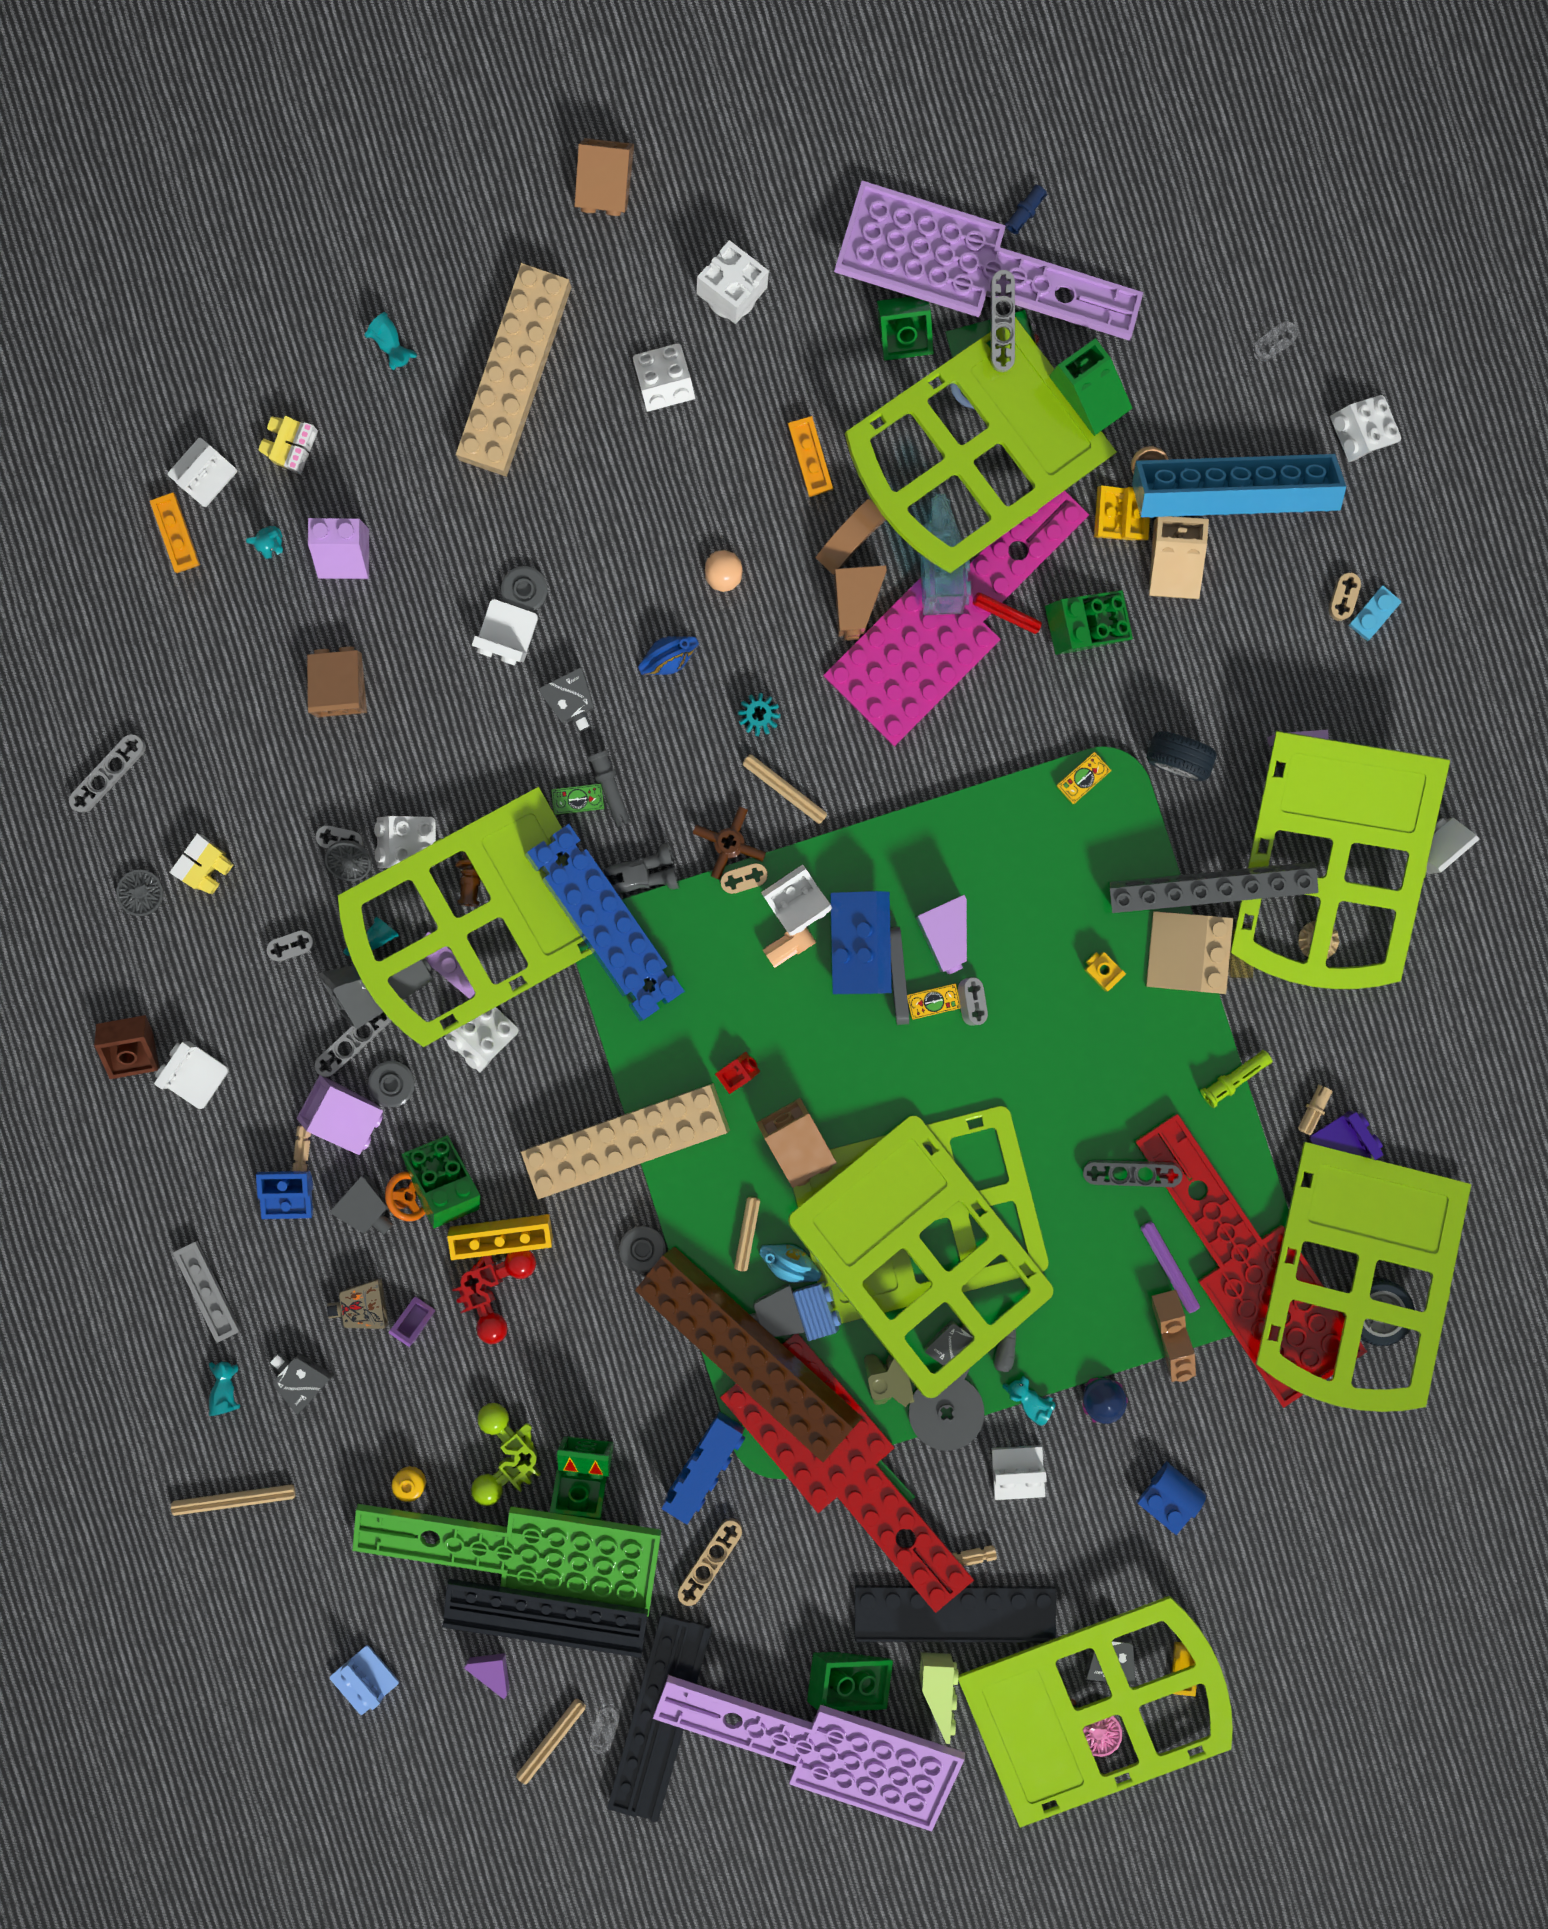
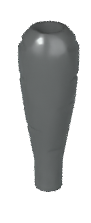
M1016 1328L997 1345L993 1361L996 1370L1009 1372L1013 1367L1016 1349Z

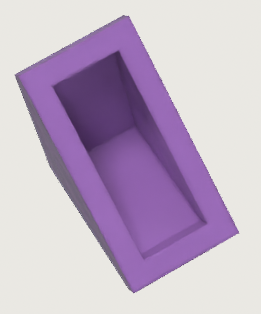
M414 1297L390 1329L389 1334L410 1347L434 1314L435 1309Z
M505 1653L470 1657L464 1669L501 1698L505 1699L509 1691Z

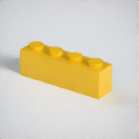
M549 1214L452 1226L449 1228L447 1236L451 1260L551 1248L553 1241Z

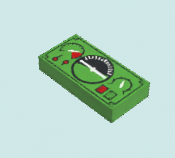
M601 784L551 790L554 815L605 809Z

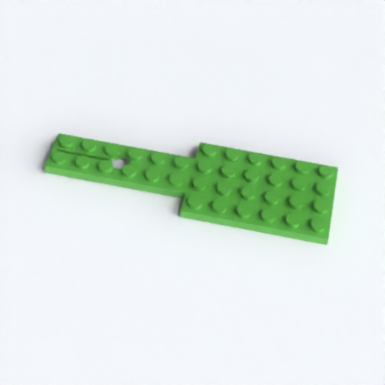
M358 1504L355 1515L352 1551L502 1574L501 1587L648 1609L647 1617H649L661 1530L518 1507H510L508 1526L505 1527ZM425 1531H434L439 1535L440 1539L436 1544H428L421 1534Z

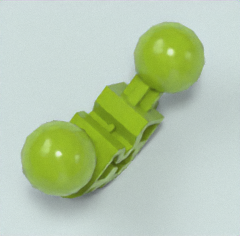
M489 1403L483 1406L478 1412L477 1423L484 1433L497 1435L502 1441L500 1448L505 1454L511 1455V1457H506L499 1463V1470L494 1475L484 1474L473 1481L471 1495L475 1502L483 1506H491L497 1503L502 1496L503 1486L510 1481L522 1492L520 1484L525 1482L530 1485L532 1483L530 1477L532 1474L541 1476L535 1466L537 1451L533 1446V1441H531V1424L525 1423L519 1430L517 1429L514 1432L508 1425L509 1414L507 1410L497 1403ZM521 1453L525 1455L530 1453V1461L528 1462L526 1459L520 1461Z

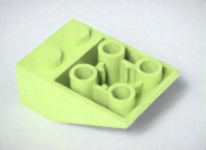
M921 1652L920 1682L922 1692L946 1744H950L951 1735L955 1736L956 1720H954V1712L952 1710L957 1709V1694H955V1687H953V1685H958L957 1663L953 1662L951 1654Z

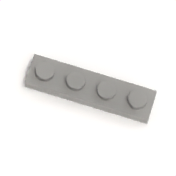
M198 1241L173 1252L216 1343L240 1332L241 1329Z

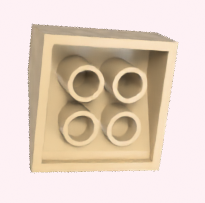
M1153 912L1146 987L1226 994L1233 918Z

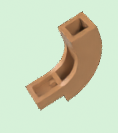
M872 499L866 500L846 520L815 557L833 575L835 574V569H841L862 543L886 521Z

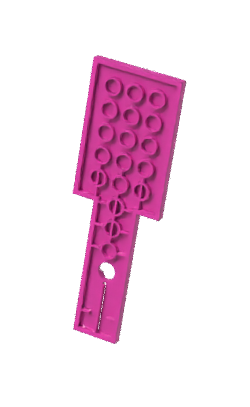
M1063 491L1041 507L1034 515L1029 516L986 547L948 586L940 578H936V601L934 597V572L929 569L823 677L895 747L1001 640L984 623L992 613L973 605L976 593L980 592L1003 603L1089 514L1066 491ZM1020 541L1027 546L1028 554L1026 558L1014 560L1010 557L1008 551L1009 546L1013 542Z

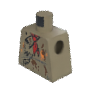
M382 1278L344 1289L339 1292L340 1302L327 1304L328 1317H342L344 1328L384 1329L389 1325Z

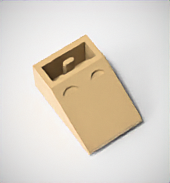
M1167 516L1157 517L1154 520L1149 596L1199 599L1207 549L1209 519Z

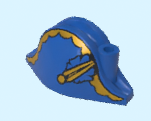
M668 636L657 640L638 666L641 675H669L678 672L688 662L699 646V642L696 637Z

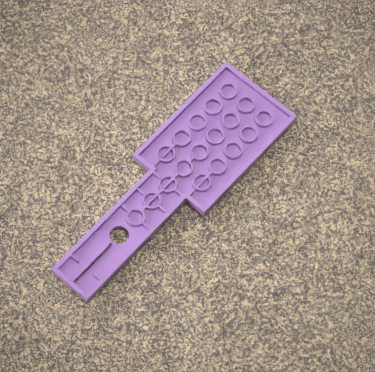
M861 181L834 270L835 273L979 317L985 297H991V280L993 276L1000 270H1007L1012 273L1015 279V305L1126 340H1130L1143 296L1141 291L1001 248L1000 244L1005 231V225L865 181ZM1001 276L1000 280L996 281V284L1001 285L1000 295L995 294V297H1010V294L1005 295V287L1010 283L1005 281L1004 276ZM1060 287L1068 288L1073 300L1069 303H1062L1056 299L1055 291L1059 290Z
M670 1675L667 1677L653 1716L655 1720L794 1765L795 1767L790 1777V1785L929 1831L933 1830L965 1760V1752L820 1705L815 1719L811 1723ZM736 1713L743 1721L730 1725L726 1722L724 1715Z

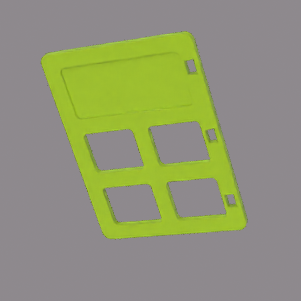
M997 1106L927 1124L928 1129L953 1160L954 1157L950 1145L952 1138L989 1128L996 1129L1009 1179L1005 1184L978 1190V1192L989 1206L1008 1201L1015 1203L1027 1254L1041 1272L1045 1271L1049 1263L1010 1111L1004 1106ZM982 1117L983 1126L969 1129L966 1121ZM884 1136L829 1149L837 1163L828 1172L813 1176L807 1184L793 1188L798 1207ZM928 1139L922 1143L923 1145H930L933 1153L937 1152ZM958 1201L936 1220L942 1218L950 1219L960 1261H962L977 1246L969 1219V1212ZM977 1201L971 1205L974 1210L982 1208ZM900 1249L869 1275L862 1285L883 1313L908 1307L930 1288L931 1283L930 1281L918 1283L915 1280L910 1256L906 1250ZM810 1252L812 1261L822 1273L817 1283L824 1281L826 1287L830 1286L834 1300L831 1301L833 1310L839 1312L841 1324L861 1319L862 1317ZM1008 1261L988 1265L962 1286V1292L1017 1279L1020 1276ZM1025 1262L1019 1267L1026 1276L1034 1274Z
M917 1116L906 1118L793 1211L788 1218V1223L792 1230L922 1395L927 1398L937 1397L1053 1295V1287L925 1123ZM927 1139L937 1150L932 1155L922 1144ZM959 1201L986 1233L987 1239L948 1272L945 1271L922 1242L919 1235ZM975 1201L985 1211L980 1217L971 1207ZM900 1249H904L928 1278L931 1286L894 1319L890 1320L865 1290L862 1283ZM1001 1254L1024 1281L1029 1291L994 1323L988 1325L963 1294L962 1286ZM1024 1262L1034 1273L1028 1278L1019 1268ZM943 1302H946L972 1334L973 1340L933 1374L906 1342L905 1335Z

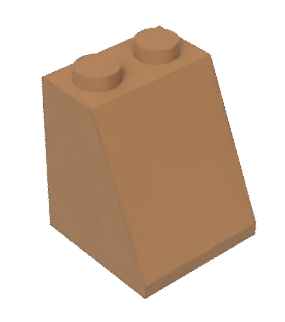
M584 138L579 143L575 207H580L581 212L596 213V209L606 210V214L612 216H620L621 212L625 213L629 198L634 153L633 143Z
M886 565L835 569L834 580L839 637L844 636V640H857L860 635H864L886 575Z
M341 647L339 652L330 653L329 649L314 650V654L307 655L308 713L317 718L367 713L361 652L354 650V647Z
M800 1098L756 1122L792 1188L807 1184L813 1176L828 1172L837 1163Z

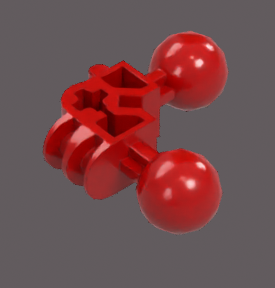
M530 1250L508 1253L505 1261L499 1264L493 1261L492 1255L482 1256L478 1263L474 1264L472 1269L461 1277V1286L452 1290L460 1292L461 1297L456 1302L464 1303L466 1308L460 1313L474 1308L477 1309L480 1317L476 1325L477 1335L480 1340L492 1345L501 1342L507 1335L508 1327L504 1317L493 1312L490 1302L496 1299L493 1291L486 1288L487 1286L492 1287L502 1283V1278L510 1275L516 1279H525L532 1275L536 1267V1259ZM472 1277L478 1278L479 1282L476 1285H470L469 1280Z

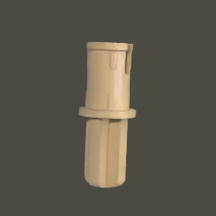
M1322 1085L1317 1086L1310 1104L1305 1106L1307 1110L1298 1127L1301 1132L1308 1135L1313 1133L1320 1116L1325 1114L1323 1110L1333 1093L1332 1090L1326 1087L1323 1088Z

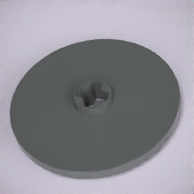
M959 1377L935 1398H927L922 1395L918 1388L913 1394L914 1403L909 1404V1420L914 1433L923 1443L937 1450L950 1451L962 1448L975 1439L984 1422V1405L979 1392L969 1381L962 1380ZM951 1407L952 1417L945 1416L942 1418L941 1408L948 1409Z

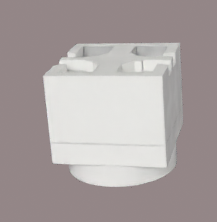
M729 240L720 250L717 257L712 259L710 265L706 266L697 276L696 294L708 302L716 314L728 318L736 324L742 316L752 310L756 300L767 289L769 270Z

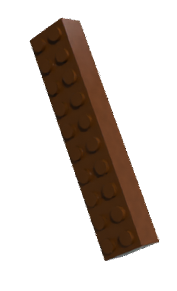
M673 1247L659 1259L635 1289L640 1296L822 1462L834 1452L863 1418L676 1247Z

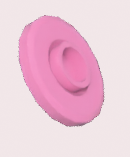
M1115 1715L1083 1728L1093 1756L1103 1757L1112 1754L1118 1749L1122 1741L1123 1730L1120 1721Z

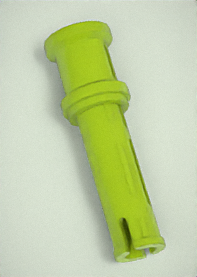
M1261 1050L1227 1076L1218 1077V1081L1207 1089H1201L1203 1098L1212 1108L1217 1107V1103L1228 1095L1232 1096L1239 1085L1273 1063L1272 1058L1266 1051Z

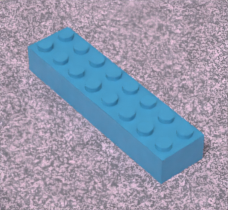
M1336 454L1142 460L1135 463L1132 482L1140 517L1149 518L1341 510L1347 487Z

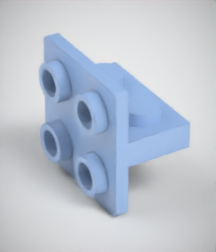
M369 1645L363 1647L330 1676V1680L360 1715H363L370 1708L372 1710L381 1703L384 1696L399 1684V1680Z

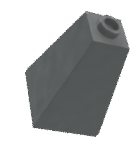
M423 958L389 977L388 983L403 1000L433 980L429 973L432 969L427 960ZM354 965L318 974L340 1014L356 1030L383 1013L366 989Z

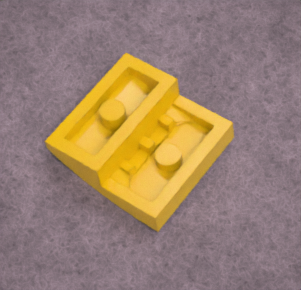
M1102 485L1097 487L1094 537L1148 540L1150 518L1140 517L1133 487L1118 488Z

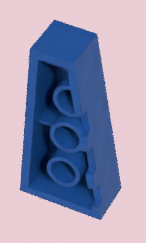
M719 1411L667 1492L661 1509L688 1525L696 1511L699 1512L706 1500L704 1497L708 1490L712 1491L719 1480L717 1476L721 1469L725 1471L731 1462L732 1457H730L733 1449L738 1450L745 1440L743 1436L745 1427Z

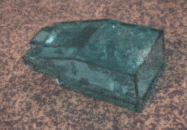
M935 494V498H931L928 524L922 526L948 546L954 547L962 541L950 508V499H947L946 494ZM920 554L923 615L963 614L964 607L969 605V596H971V581L968 580L970 560L952 573H948Z

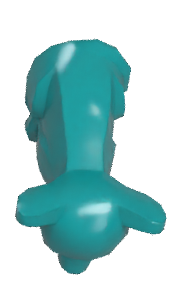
M386 312L378 315L364 334L366 338H373L380 349L389 354V367L392 370L405 366L410 358L418 356L413 350L400 346L396 327Z
M275 526L262 528L256 537L245 539L246 543L254 545L256 550L265 559L272 558V551H275L277 555L283 552L281 546L282 533Z
M378 917L374 919V924L366 931L371 950L377 949L399 936L398 933ZM346 948L343 953L350 956L348 948Z
M222 1361L216 1365L212 1362L209 1363V1368L216 1378V1382L209 1395V1416L220 1415L239 1409L240 1404L234 1401V1386L231 1381L232 1376L238 1372V1365H231L229 1362Z
M1025 1376L1020 1380L1013 1381L1010 1385L1003 1384L1002 1387L1010 1395L1009 1398L1016 1402L1021 1401L1025 1414L1033 1422L1040 1426L1047 1423L1056 1406L1055 1402L1052 1401L1053 1398L1049 1396L1042 1398L1038 1396L1036 1391L1029 1390V1380Z

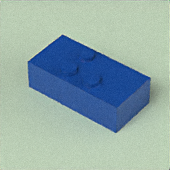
M890 892L831 893L833 994L892 993Z

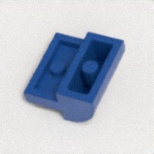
M310 1171L257 1172V1197L260 1199L261 1219L312 1218L313 1180Z
M1166 1461L1151 1479L1152 1483L1136 1502L1177 1535L1191 1517H1196L1207 1495Z

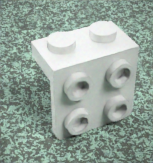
M680 344L669 345L633 356L647 412L695 399L690 374Z
M1383 395L1350 404L1330 416L1348 462L1355 461L1374 450L1401 441L1398 427Z
M495 599L491 600L480 634L474 637L472 646L478 648L477 653L489 657L492 656V653L501 655V661L515 665L516 661L524 662L538 621V615Z
M413 816L378 817L374 827L375 836L377 837V848L375 850L378 868H390L432 845L436 841L435 819L433 817Z
M801 865L761 892L791 936L802 932L808 925L824 917L832 909L831 904L817 887L804 865Z
M495 1007L448 1033L444 1039L452 1050L458 1051L465 1058L466 1063L471 1068L481 1072L518 1034L519 1030Z
M190 1041L182 1042L181 1044L177 1043L169 1054L172 1058L168 1064H163L158 1069L155 1075L157 1080L154 1084L162 1090L170 1089L196 1108L202 1109L207 1105L222 1083L229 1069Z

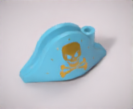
M762 1245L759 1254L773 1274L782 1281L789 1283L819 1281L822 1275L806 1252L795 1245Z

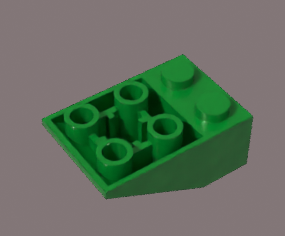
M1096 338L1058 364L1049 375L1094 436L1132 409L1112 359Z
M1123 590L1061 599L1045 606L1055 655L1087 650L1133 639Z
M448 1135L402 1153L422 1208L433 1229L479 1210L480 1194Z

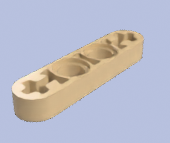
M728 1518L720 1524L678 1589V1598L682 1604L692 1606L699 1601L742 1535V1526L738 1520ZM732 1525L736 1526L735 1532L737 1534H730V1536L728 1537L727 1543H731L730 1546H728L723 1540L717 1539L718 1536H720L722 1539L725 1537L726 1526L731 1527ZM720 1545L724 1549V1554L720 1558L713 1557L710 1554L712 1546ZM700 1566L708 1567L710 1570L709 1577L705 1579L699 1578L696 1575L697 1568ZM690 1578H692L697 1583L693 1593L695 1597L690 1596L687 1599L684 1597L685 1592L683 1590L691 1588L693 1581Z

